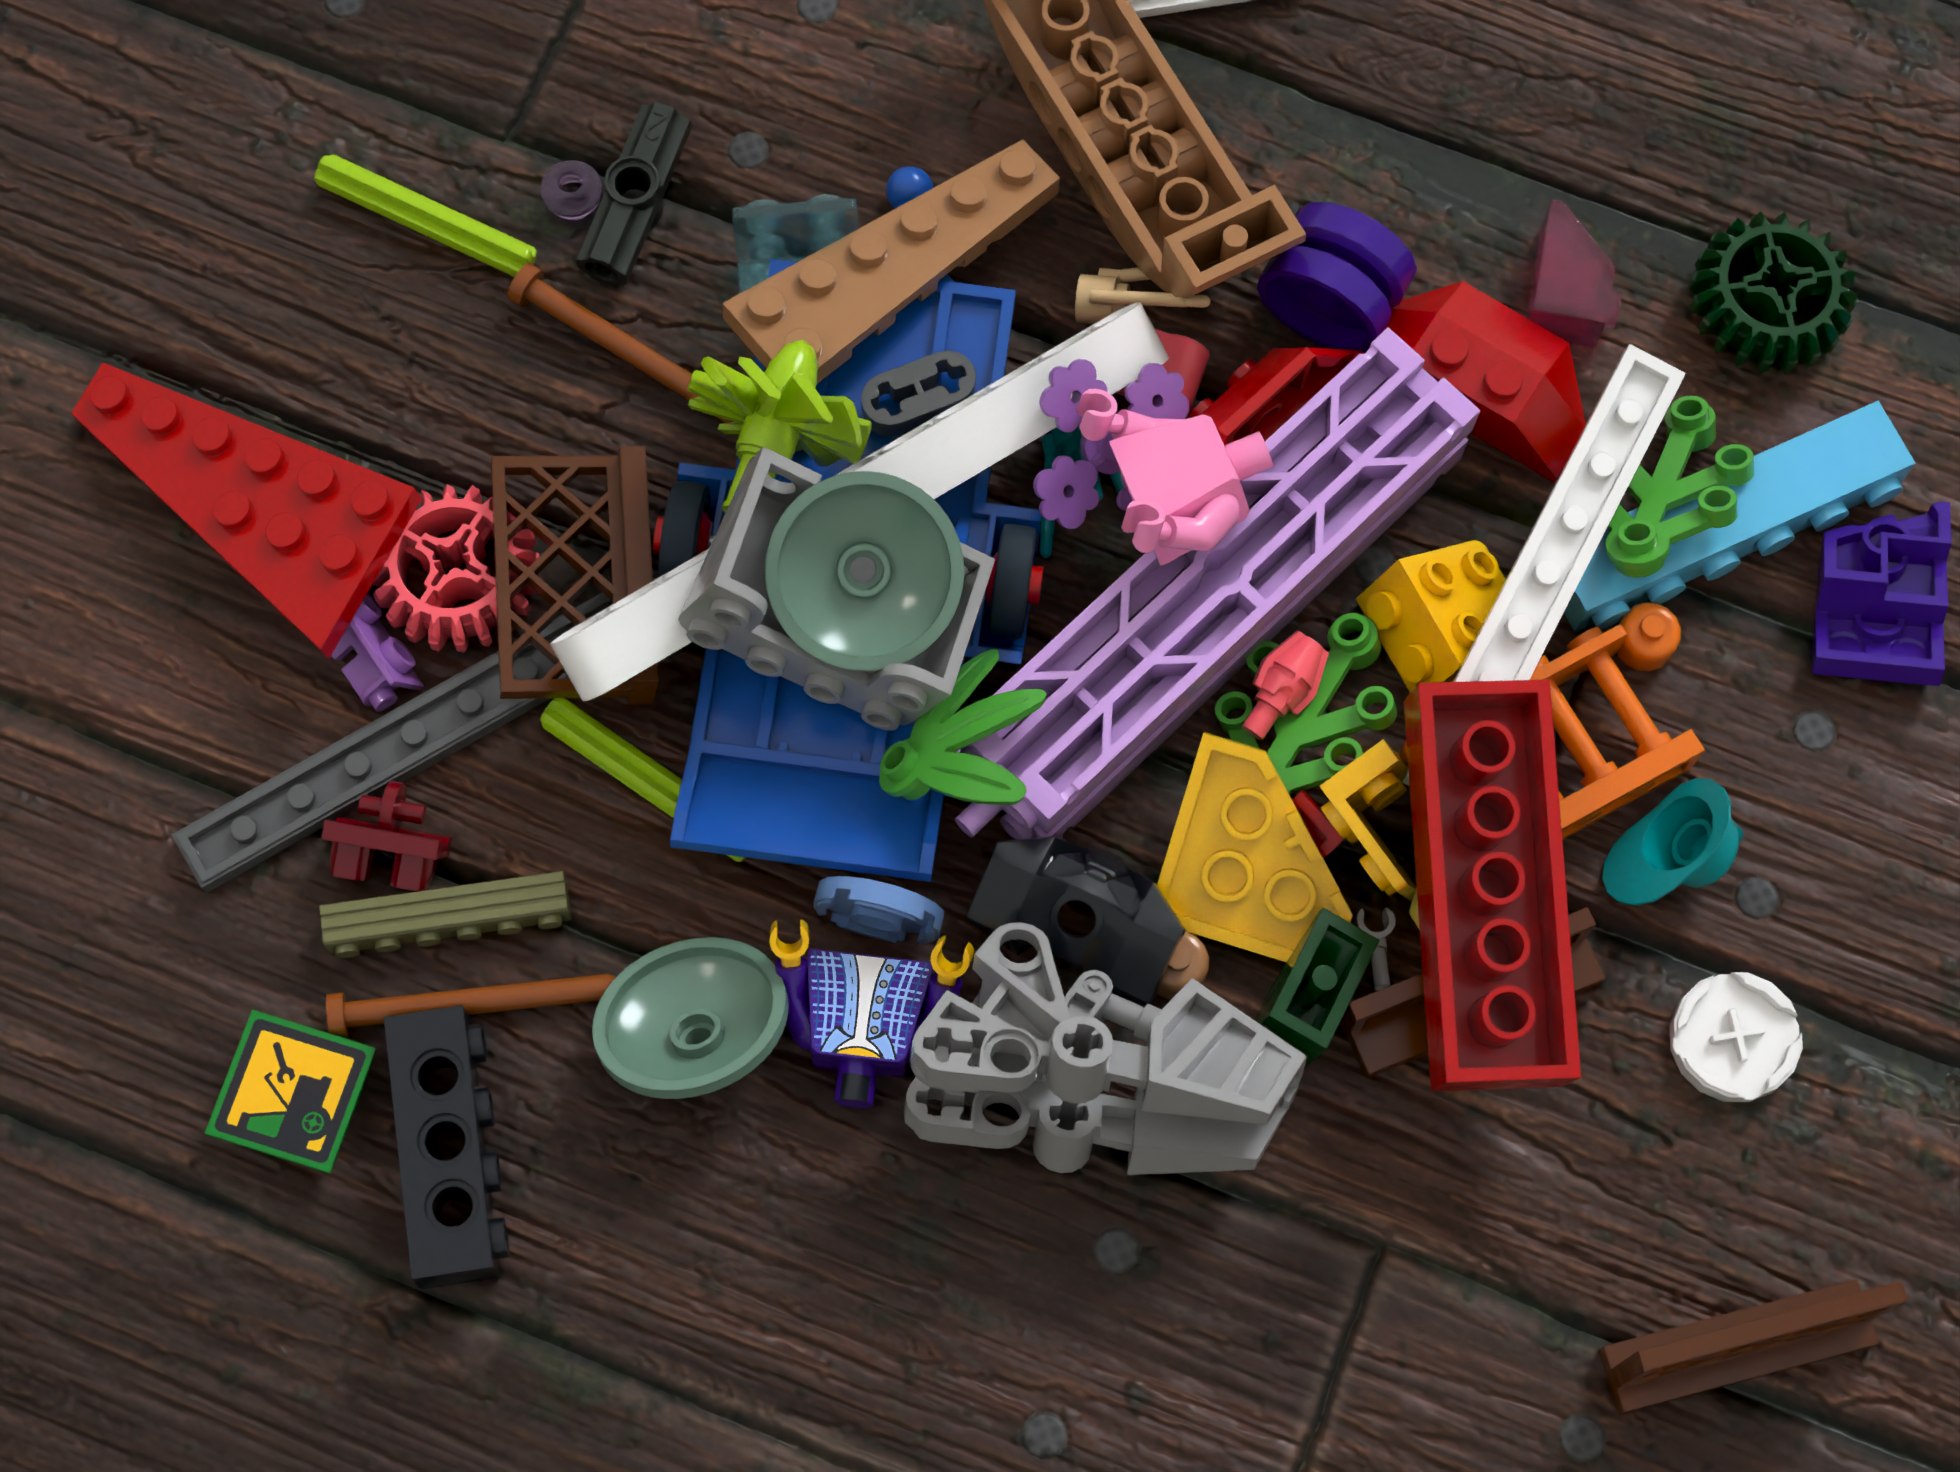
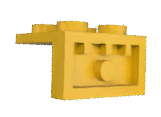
M1382 739L1320 785V788L1330 800L1320 808L1343 839L1346 838L1351 844L1358 840L1361 842L1368 854L1359 859V862L1382 892L1385 891L1389 896L1398 892L1411 901L1416 891L1415 884L1362 814V811L1370 805L1375 812L1382 810L1397 800L1407 790L1402 780L1408 767L1389 744Z

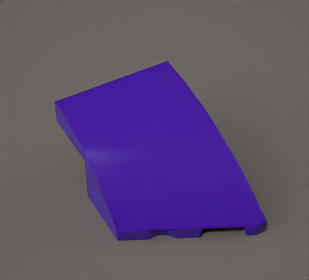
M1950 502L1933 503L1926 514L1898 521L1893 514L1875 518L1865 525H1848L1824 531L1816 591L1812 674L1930 686L1941 685L1945 671L1944 620L1948 609L1947 558L1952 544Z

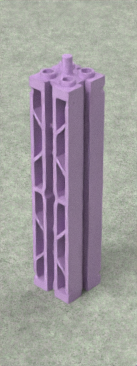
M1387 327L1371 342L1366 353L1358 354L1265 441L1274 467L1240 481L1250 513L1246 519L1234 525L1213 550L1207 552L1191 550L1160 566L1154 550L1145 553L993 694L997 695L1022 689H1042L1046 692V700L1040 709L959 749L956 753L980 756L1002 766L1024 783L1027 789L1026 794L1019 803L1014 805H988L972 802L955 818L957 825L965 834L973 838L1000 811L1004 810L1006 814L1000 819V823L1014 840L1050 836L1062 838L1069 827L1074 828L1247 663L1246 658L1264 641H1270L1420 499L1434 485L1436 479L1441 474L1445 475L1461 460L1468 443L1466 436L1473 430L1481 410L1444 377L1437 382L1422 368L1425 360Z

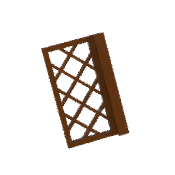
M620 446L618 455L491 456L500 699L581 698L570 679H558L563 673L566 675L567 673L550 643L540 633L560 614H563L575 626L587 620L571 603L591 583L614 604L653 581L645 446ZM505 475H531L546 490L525 509L506 493ZM551 475L561 476L556 480ZM578 475H605L606 493L590 509L565 488ZM555 497L580 517L560 538L535 518ZM606 508L608 524L598 517ZM507 511L516 517L509 526H507ZM588 525L609 542V551L593 567L568 546ZM524 526L549 546L529 567L508 551V542ZM557 555L561 556L583 575L562 597L537 576ZM609 566L611 583L601 575ZM509 568L519 576L511 585L509 584ZM527 584L552 605L531 627L510 608V601ZM511 627L521 635L513 645ZM530 643L555 664L542 679L513 680V659ZM658 662L598 697H627L628 705L654 704L659 682Z
M1854 1279L1606 1345L1599 1349V1353L1618 1414L1622 1415L1874 1347L1879 1342L1872 1320L1907 1302L1908 1298L1902 1281L1861 1291L1858 1280Z

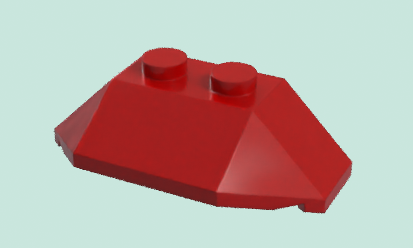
M1464 281L1403 299L1399 305L1391 308L1392 315L1387 327L1425 360L1422 368L1437 382L1444 377L1481 410L1470 434L1555 483L1586 426L1569 342Z
M1273 348L1258 363L1253 359L1244 362L1228 380L1227 387L1229 389L1215 402L1210 398L1204 399L1189 413L1186 419L1199 415L1210 416L1224 445L1260 431L1264 441H1266L1358 354L1364 353L1361 350L1329 348Z

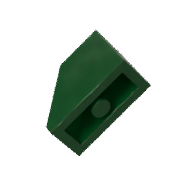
M1322 908L1272 984L1255 1021L1306 1055V1068L1327 1049L1380 940L1329 910Z

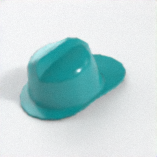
M1695 778L1682 783L1669 793L1658 806L1630 827L1613 844L1604 862L1602 880L1607 893L1619 903L1637 906L1654 902L1673 891L1679 885L1700 888L1713 884L1724 876L1733 864L1739 848V842L1744 836L1743 830L1731 818V801L1725 788L1712 779Z

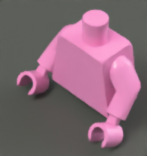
M1100 389L1086 390L1076 409L1077 413L1083 417L1079 428L1086 439L1099 441L1105 438L1108 431L1112 432L1113 440L1109 441L1133 501L1127 506L1121 528L1126 533H1134L1132 543L1138 551L1149 553L1154 550L1160 566L1170 563L1191 550L1205 552L1213 550L1232 527L1246 519L1250 513L1240 481L1274 467L1260 431L1224 445L1210 416L1199 415L1188 419L1153 418L1126 409H1122L1116 414L1117 402L1115 398L1108 392Z

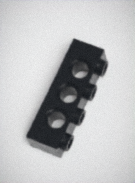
M463 1005L385 1016L384 1025L411 1279L422 1290L501 1278L499 1259L510 1257V1248L505 1218H494L491 1193L502 1191V1178L497 1152L487 1153L484 1128L494 1126L495 1119L490 1088H479L476 1063L487 1062V1048L482 1023L472 1024L471 1018ZM447 1067L458 1071L457 1082L449 1092L443 1095H432L426 1092V1081L435 1070ZM455 1131L465 1135V1146L457 1157L446 1161L433 1157V1145L442 1134ZM456 1196L470 1198L473 1202L472 1213L463 1224L449 1227L440 1223V1210L446 1201Z

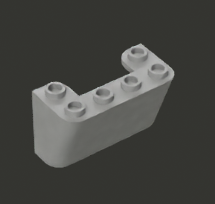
M762 447L748 462L679 615L678 621L680 625L687 631L686 635L693 643L707 649H723L745 659L746 665L759 674L770 677L781 676L804 687L805 693L817 701L829 704L839 703L861 713L862 719L873 727L883 730H896L899 725L913 723L951 696L995 559L960 542L965 566L963 590L956 612L941 636L930 647L911 660L904 663H890L885 665L883 669L872 671L844 669L820 661L799 647L785 632L776 618L766 589L765 560L770 537L781 515L800 494L820 482L822 475ZM767 473L784 476L792 483L778 481L768 476ZM867 557L857 558L853 561L850 568L853 579L858 582L871 580L876 571L874 562Z

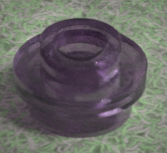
M568 160L557 163L546 172L541 182V194L544 204L553 214L567 220H579L588 216L598 206L602 197V185L598 173L590 165L577 160ZM577 182L581 184V187L572 193L561 190V187L567 183Z

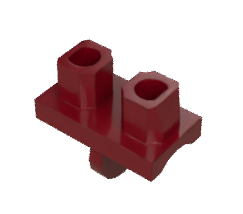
M390 781L385 788L382 798L361 795L358 812L379 817L378 823L345 817H337L335 821L324 820L321 839L332 841L330 852L331 876L358 881L370 880L374 851L377 849L396 853L390 886L416 892L429 890L437 869L438 859L447 857L450 854L452 837L400 828L402 821L422 825L426 815V806L406 802V786L401 782Z

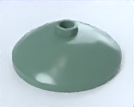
M856 471L832 476L818 482L800 494L787 507L778 520L769 540L765 560V582L769 601L776 618L785 632L799 647L820 661L836 667L857 671H872L883 669L885 665L890 663H904L925 651L941 636L952 620L961 598L964 582V560L960 541L953 524L941 506L930 495L916 485L897 476L872 471ZM859 557L870 558L876 567L875 575L867 582L856 581L850 572L853 561Z
M701 937L674 942L640 957L611 982L602 995L594 1014L592 1026L594 1046L607 1073L620 1085L635 1093L662 1099H681L708 1094L743 1078L771 1053L778 1043L787 1022L788 994L782 977L776 974L775 964L764 953L746 943L717 937Z

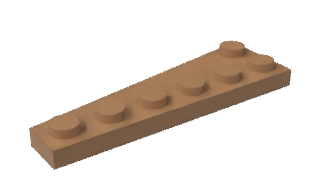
M1022 139L723 302V319L765 368H767L769 362L786 344L792 341H807L814 347L818 361V384L852 357V349L874 332L879 336L893 325L896 314L916 298L922 302L938 289V281L955 267L965 268L984 253L992 242L1003 238L1055 197L1059 192L1060 177Z

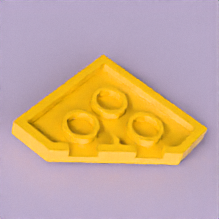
M1204 732L1157 886L1187 932L1287 962L1322 908L1329 910L1349 923L1353 913L1267 752Z

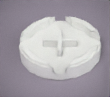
M1731 972L1730 974H1720L1700 980L1678 1002L1669 1025L1670 1051L1680 1073L1699 1092L1723 1102H1751L1773 1093L1795 1071L1803 1049L1802 1032L1799 1034V1025L1796 1020L1798 1015L1791 1000L1772 982L1746 972Z

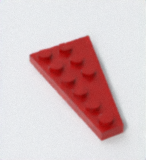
M103 362L71 412L84 429L122 465L138 477L159 500L176 513L196 535L270 602L328 660L422 500L414 487Z

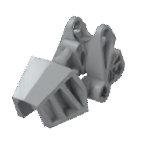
M1022 922L1008 923L997 928L974 954L972 969L982 978L979 994L974 1001L970 1003L947 990L917 1029L912 1041L910 1057L911 1070L916 1077L909 1085L906 1094L904 1119L905 1123L920 1139L930 1142L993 1149L1010 1148L1019 1144L1026 1137L1028 1128L1036 1127L1033 1139L1034 1155L1040 1164L1048 1170L1058 1173H1069L1082 1168L1089 1160L1093 1144L1129 1151L1127 1175L1254 1170L1295 1098L1304 1072L1307 1056L1193 978L1163 1009L1148 1003L1143 1007L1113 994L1112 980L1104 972L1098 970H1089L1082 973L1064 997L1047 936L1042 930L1033 925ZM1021 939L1034 946L1037 956L1027 963H1014L1003 956L1000 947L1009 940ZM1107 1019L1134 1031V1037L1145 1041L1146 1046L1113 1040L1111 1032L1104 1024L1105 1020ZM1111 1081L1136 1087L1134 1100L1101 1094V1092H1109ZM929 1099L942 1101L941 1115L933 1116L928 1114L927 1105ZM964 1101L972 1102L970 1121L962 1120ZM993 1103H1004L1016 1110L1019 1119L1009 1126H997L987 1121L982 1111Z

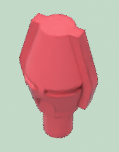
M1296 631L1266 655L1261 661L1252 682L1258 689V693L1254 697L1257 704L1241 726L1242 729L1254 738L1262 741L1279 716L1285 717L1288 711L1298 715L1317 694L1329 652L1323 649L1314 639L1300 631Z

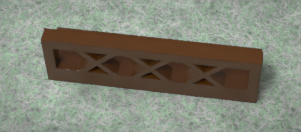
M1588 907L1568 915L1575 995L1601 985L1606 979L1586 938L1596 926ZM1423 973L1349 1002L1340 1023L1365 1079L1428 1055Z

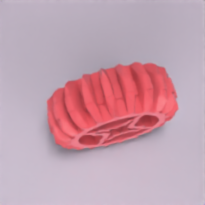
M446 484L442 492V500L433 502L428 492L421 491L420 497L422 500L420 504L422 507L413 513L373 582V585L379 586L373 596L379 608H389L386 618L393 628L396 629L406 625L405 634L409 641L415 644L428 634V642L431 649L439 652L444 647L447 639L453 638L456 650L464 654L468 648V637L477 635L480 643L483 646L489 647L492 643L489 630L497 626L495 578L490 575L488 567L482 564L487 555L484 547L490 539L494 540L492 497L482 504L480 490L472 485L464 498L458 499L454 487ZM507 511V526H509L516 517ZM521 529L508 542V551L527 567L540 557L539 553L532 551V548L536 545L534 533L529 529ZM458 530L455 534L446 538L435 537L446 532ZM412 558L420 561L423 570L429 573L424 581L426 591L420 600L406 587L407 571ZM465 563L467 569L460 570L459 568ZM447 567L452 568V569L449 571V573L446 575V574H445V571H444V568H445V569H446ZM509 568V584L511 585L519 576ZM527 584L510 601L511 610L517 615L528 616L530 605L523 595L537 594V592ZM464 599L477 600L463 607L452 608L457 602Z

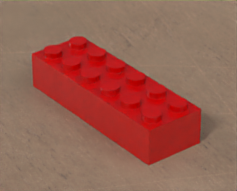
M1550 679L1418 683L1404 700L1431 1092L1564 1087L1581 1078Z

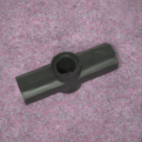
M654 102L651 105L642 104L619 159L613 162L606 171V191L576 259L578 269L586 272L596 281L611 286L620 283L627 284L650 228L655 226L663 215L664 194L692 129L690 119L682 116L674 107ZM632 189L647 191L645 195L636 199H628L622 196L625 192Z

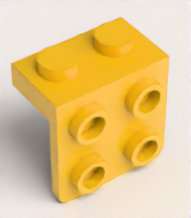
M1473 540L1398 559L1356 598V601L1364 615L1370 618L1376 625L1381 644L1409 692H1411L1418 683L1454 681L1506 579L1499 569L1495 557L1489 552L1487 547L1482 542Z

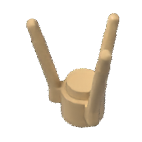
M1139 267L1128 269L1099 268L1098 275L1080 274L1076 291L1075 318L1077 323L1095 324L1110 314L1136 302H1141L1144 306L1204 308L1208 307L1211 301L1206 295H1193L1189 298L1175 297L1172 293L1130 291V284H1126L1127 282L1150 280Z

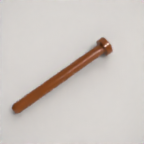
M527 263L518 271L508 289V300L521 308L531 302L685 399L690 400L700 397L687 390L692 373L543 282L544 271L535 265ZM716 417V418H718L719 420L723 421L724 423H731V422H733V421L726 420V419H723V418H720V417Z
M607 973L346 1002L344 992L331 993L326 995L328 1031L330 1034L348 1038L349 1028L384 1024L385 1016L463 1005L468 1015L600 1001L605 990L616 976Z

